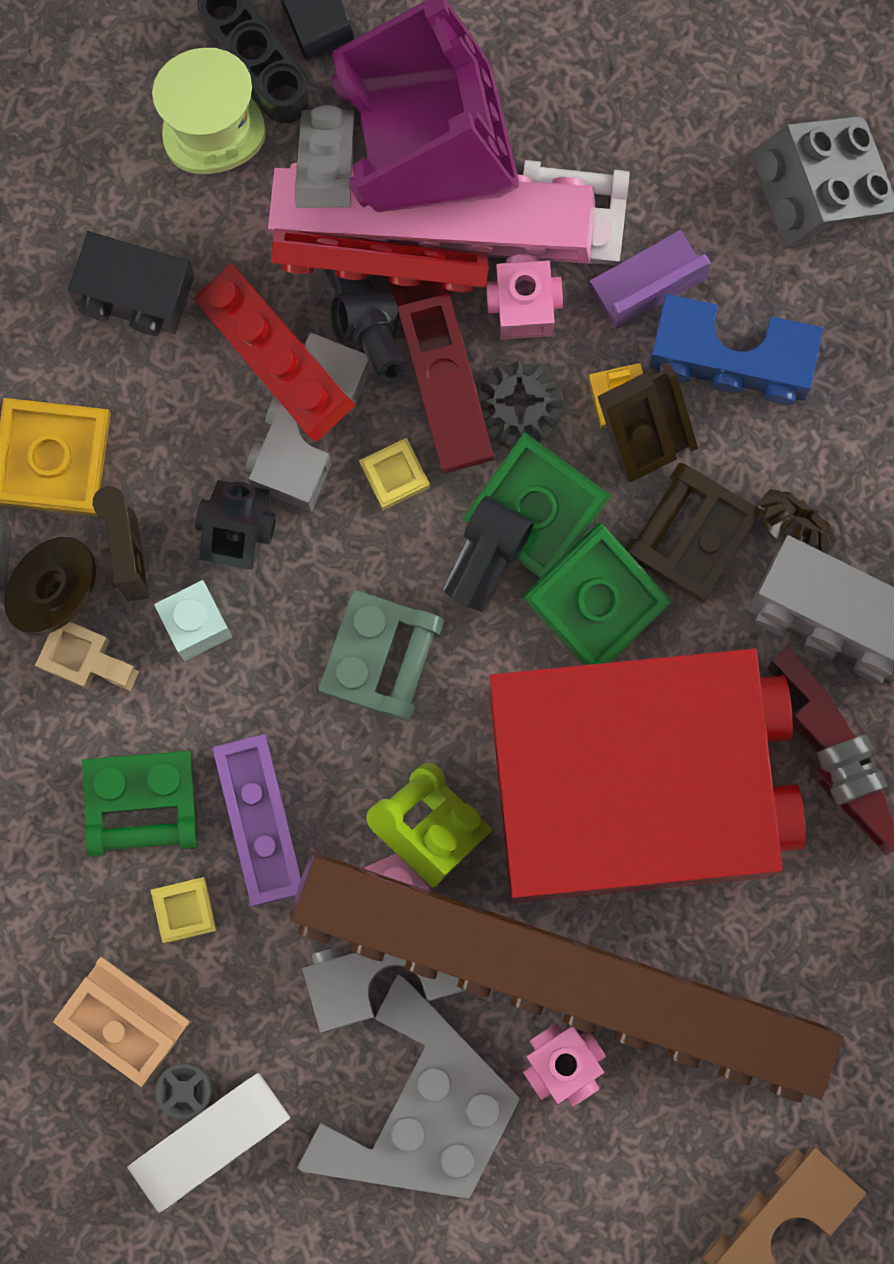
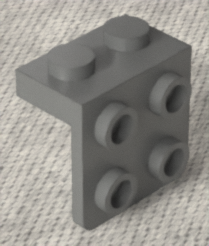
M861 117L788 124L750 152L785 249L802 246L833 224L887 217L894 212V192L869 126Z

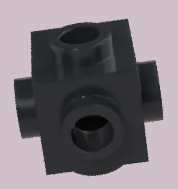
M217 480L210 500L201 499L197 511L195 529L202 532L199 560L252 570L262 543L270 545L275 531L276 513L268 512L270 490L252 487L244 482Z

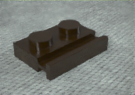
M668 362L660 365L662 371L650 377L645 372L597 396L620 468L630 483L677 460L676 453L686 448H689L691 452L698 449L677 374Z

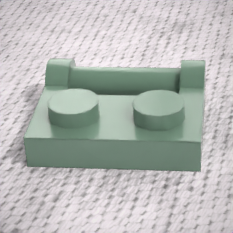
M353 589L318 689L319 693L410 722L416 707L411 702L433 637L440 636L445 620L432 613L415 610ZM399 624L413 628V632L391 696H385L376 693L396 632Z

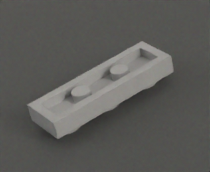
M331 105L319 106L313 110H302L295 181L296 208L350 207L351 187L349 179L352 177L354 110H341Z

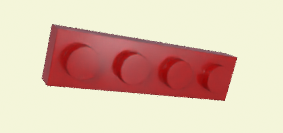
M275 229L271 263L282 264V269L290 273L310 274L313 273L314 268L335 270L336 276L348 280H364L367 278V274L389 276V282L401 286L420 285V280L442 282V288L454 292H471L474 286L486 287L489 268L488 257L485 252Z
M232 263L228 264L193 298L299 426L315 442H318L356 406L245 275Z

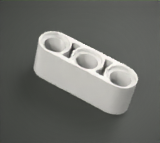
M257 1073L143 1154L127 1168L159 1214L290 1119V1116L260 1073Z

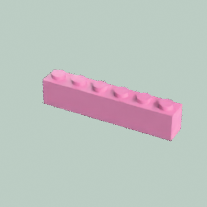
M297 163L291 164L290 168H274L268 230L272 237H274L275 229L485 252L488 258L507 259L515 255H535L538 257V261L550 260L554 262L590 264L595 198L593 186L584 185L582 180L576 178L558 177L553 179L552 183L531 182L530 178L518 175L519 187L499 198L376 212L370 205L365 208L362 207L352 190L350 207L296 208L295 181Z

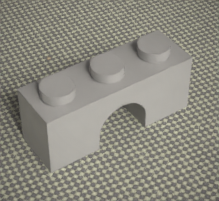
M310 332L305 346L357 405L371 371V364L366 354ZM274 396L265 419V423L270 424L271 427L264 443L258 441L254 443L245 465V471L251 473L249 481L252 487L270 490V497L312 513L332 465L330 455L325 451L310 446L301 437V427ZM355 407L352 410H350L347 413V415L352 416Z
M343 946L312 954L311 957L314 965L304 967L302 971L320 1033L375 1018L370 1000V988L373 980L380 972L387 968L404 967L406 960L386 953L383 961L372 960L356 953L345 955ZM439 971L436 979L417 975L422 982L427 1002L465 991L457 986L459 981L457 977Z

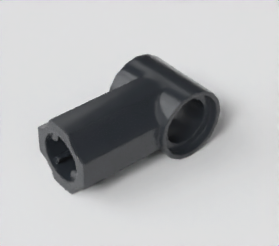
M486 495L480 501L468 522L464 533V538L467 541L442 591L450 599L466 608H472L480 612L485 611L509 563H513L525 547L532 533L535 521Z

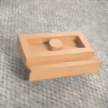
M104 957L98 959L95 967L85 977L53 1021V1023L140 1087H145L176 1044L183 1031L192 1022Z

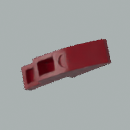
M420 280V285L401 286L388 281L390 290L397 303L398 318L442 474L494 461L481 405L449 293H447L446 289L442 288V282Z

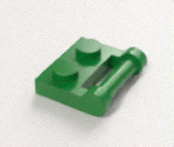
M191 751L82 759L86 821L85 843L88 857L105 856L106 850L180 845L181 850L198 848ZM178 808V823L105 829L104 814Z

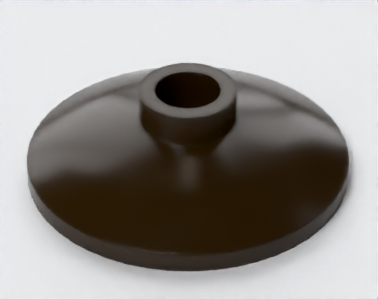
M72 537L53 538L32 549L19 562L6 587L4 607L10 623L22 633L33 636L52 633L69 623L84 607L94 587L96 562L91 550L84 543Z

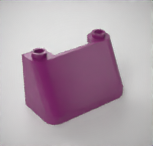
M425 0L332 51L337 73L331 77L334 89L343 103H353L359 111L368 160L364 158L353 165L354 176L349 179V184L355 198L362 207L365 208L370 205L376 212H387L499 198L519 187L517 170L493 71L484 52L447 0Z

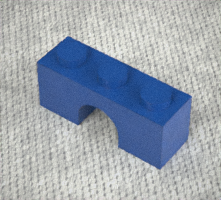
M671 294L665 295L650 360V368L662 371L660 365L668 362L676 372L679 382H689L691 377L712 381L711 386L722 392L742 393L743 388L764 392V399L777 404L792 405L796 399L805 401L811 389L824 327L771 316L765 329L763 342L758 347L746 352L733 351L725 347L716 335L715 318L718 309L717 304Z

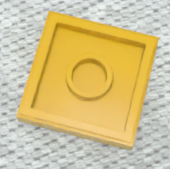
M3 398L0 418V506L97 516L92 503L95 493L101 488L111 415L109 409Z

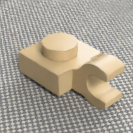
M72 622L49 634L35 664L37 668L87 690L95 675L131 692L139 674V671L135 670L134 666L104 654L110 642L107 637Z

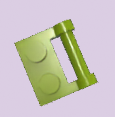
M428 762L423 763L414 770L410 776V782L390 799H381L368 810L366 820L368 826L432 888H435L488 837L493 829L481 819L478 812L472 806L464 803L445 785L446 778L441 768L436 764ZM422 800L433 811L416 827L411 829L403 822V816Z

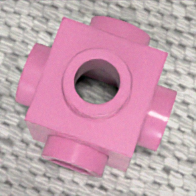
M515 255L507 258L506 263L496 264V281L486 283L488 314L498 313L500 340L553 336L555 325L554 309H563L561 277H551L550 260L538 261V257L535 255Z
M555 1023L529 1041L535 1050L525 1056L531 1067L523 1073L541 1101L551 1095L555 1103L559 1104L567 1098L573 1107L600 1089L595 1079L604 1074L598 1062L604 1059L606 1055L591 1032L583 1031L579 1034L575 1027L572 1026L562 1031L559 1025ZM561 1054H570L576 1060V1069L569 1076H562L555 1069V1061Z

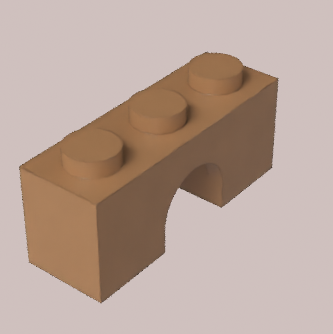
M808 1146L803 1153L794 1148L782 1160L774 1172L781 1179L767 1195L758 1190L738 1213V1216L744 1222L729 1238L726 1234L721 1233L711 1243L701 1258L707 1264H777L772 1256L771 1240L780 1224L792 1218H805L811 1221L823 1233L831 1236L867 1193L815 1147Z

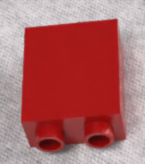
M757 648L490 674L489 695L511 904L771 878L783 871L781 852L805 849V816L798 784L773 786L768 742L792 739L793 720L789 687L785 675L760 677Z

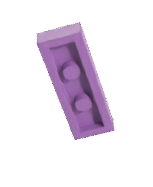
M262 734L212 747L251 906L256 907L295 897L302 876L267 736Z

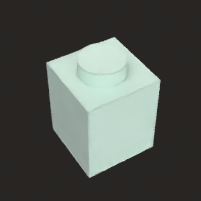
M203 580L154 604L174 646L184 661L232 638Z

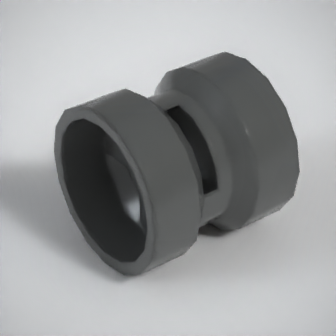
M868 734L834 745L816 754L821 769L832 776L833 785L830 792L836 806L889 787L883 771L875 768L873 762H871L870 758L874 748Z

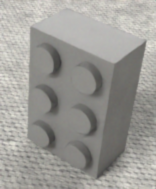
M787 535L775 554L747 610L757 615L755 623L761 628L779 636H784L786 631H789L805 639L804 648L819 657L833 660L835 655L855 664L852 671L870 682L881 685L884 679L893 683L894 587Z

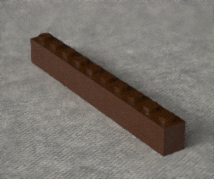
M314 851L310 853L289 913L291 922L300 924L297 933L307 938L329 944L331 937L335 936L353 942L351 951L363 957L383 961L386 953L406 960L404 969L414 974L436 979L439 971L459 978L457 986L473 994L489 997L491 989L511 995L510 1004L514 1007L537 1015L542 1014L544 1007L564 1013L562 1022L587 1032L594 1033L596 1024L617 1031L615 1040L637 1049L646 1050L648 1043L651 1042L668 1048L666 1056L674 1061L698 1068L701 1060L721 1066L718 1072L719 1075L745 1085H750L752 1077L772 1083L770 1088L772 1093L801 1103L804 1094L822 1100L844 1037L830 1026Z

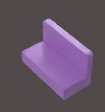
M679 230L591 279L589 287L616 330L663 304L666 294L677 296L706 280L711 262L706 254L697 257L683 232Z

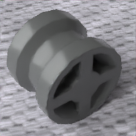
M190 1063L173 1065L166 1069L157 1080L155 1088L156 1101L161 1110L171 1118L180 1120L194 1118L211 1105L214 1096L213 1080L208 1072L198 1065Z

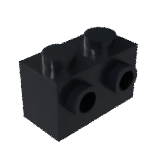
M87 231L68 292L74 304L79 306L78 311L90 318L108 321L111 315L130 321L129 326L132 329L147 335L159 336L161 330L176 334L195 275L189 260Z

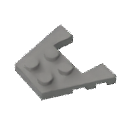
M397 974L375 1019L425 1046L373 1149L320 1123L297 1169L306 1173L470 1199L520 1098L405 978Z

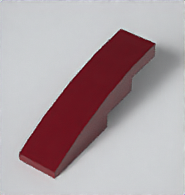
M787 646L772 660L767 669L773 675L786 676L789 692L803 706L792 717L793 727L817 752L856 738L826 690ZM820 766L810 776L833 799L830 792L833 785L832 776L830 773L823 771ZM883 789L839 805L885 855L894 851V821Z

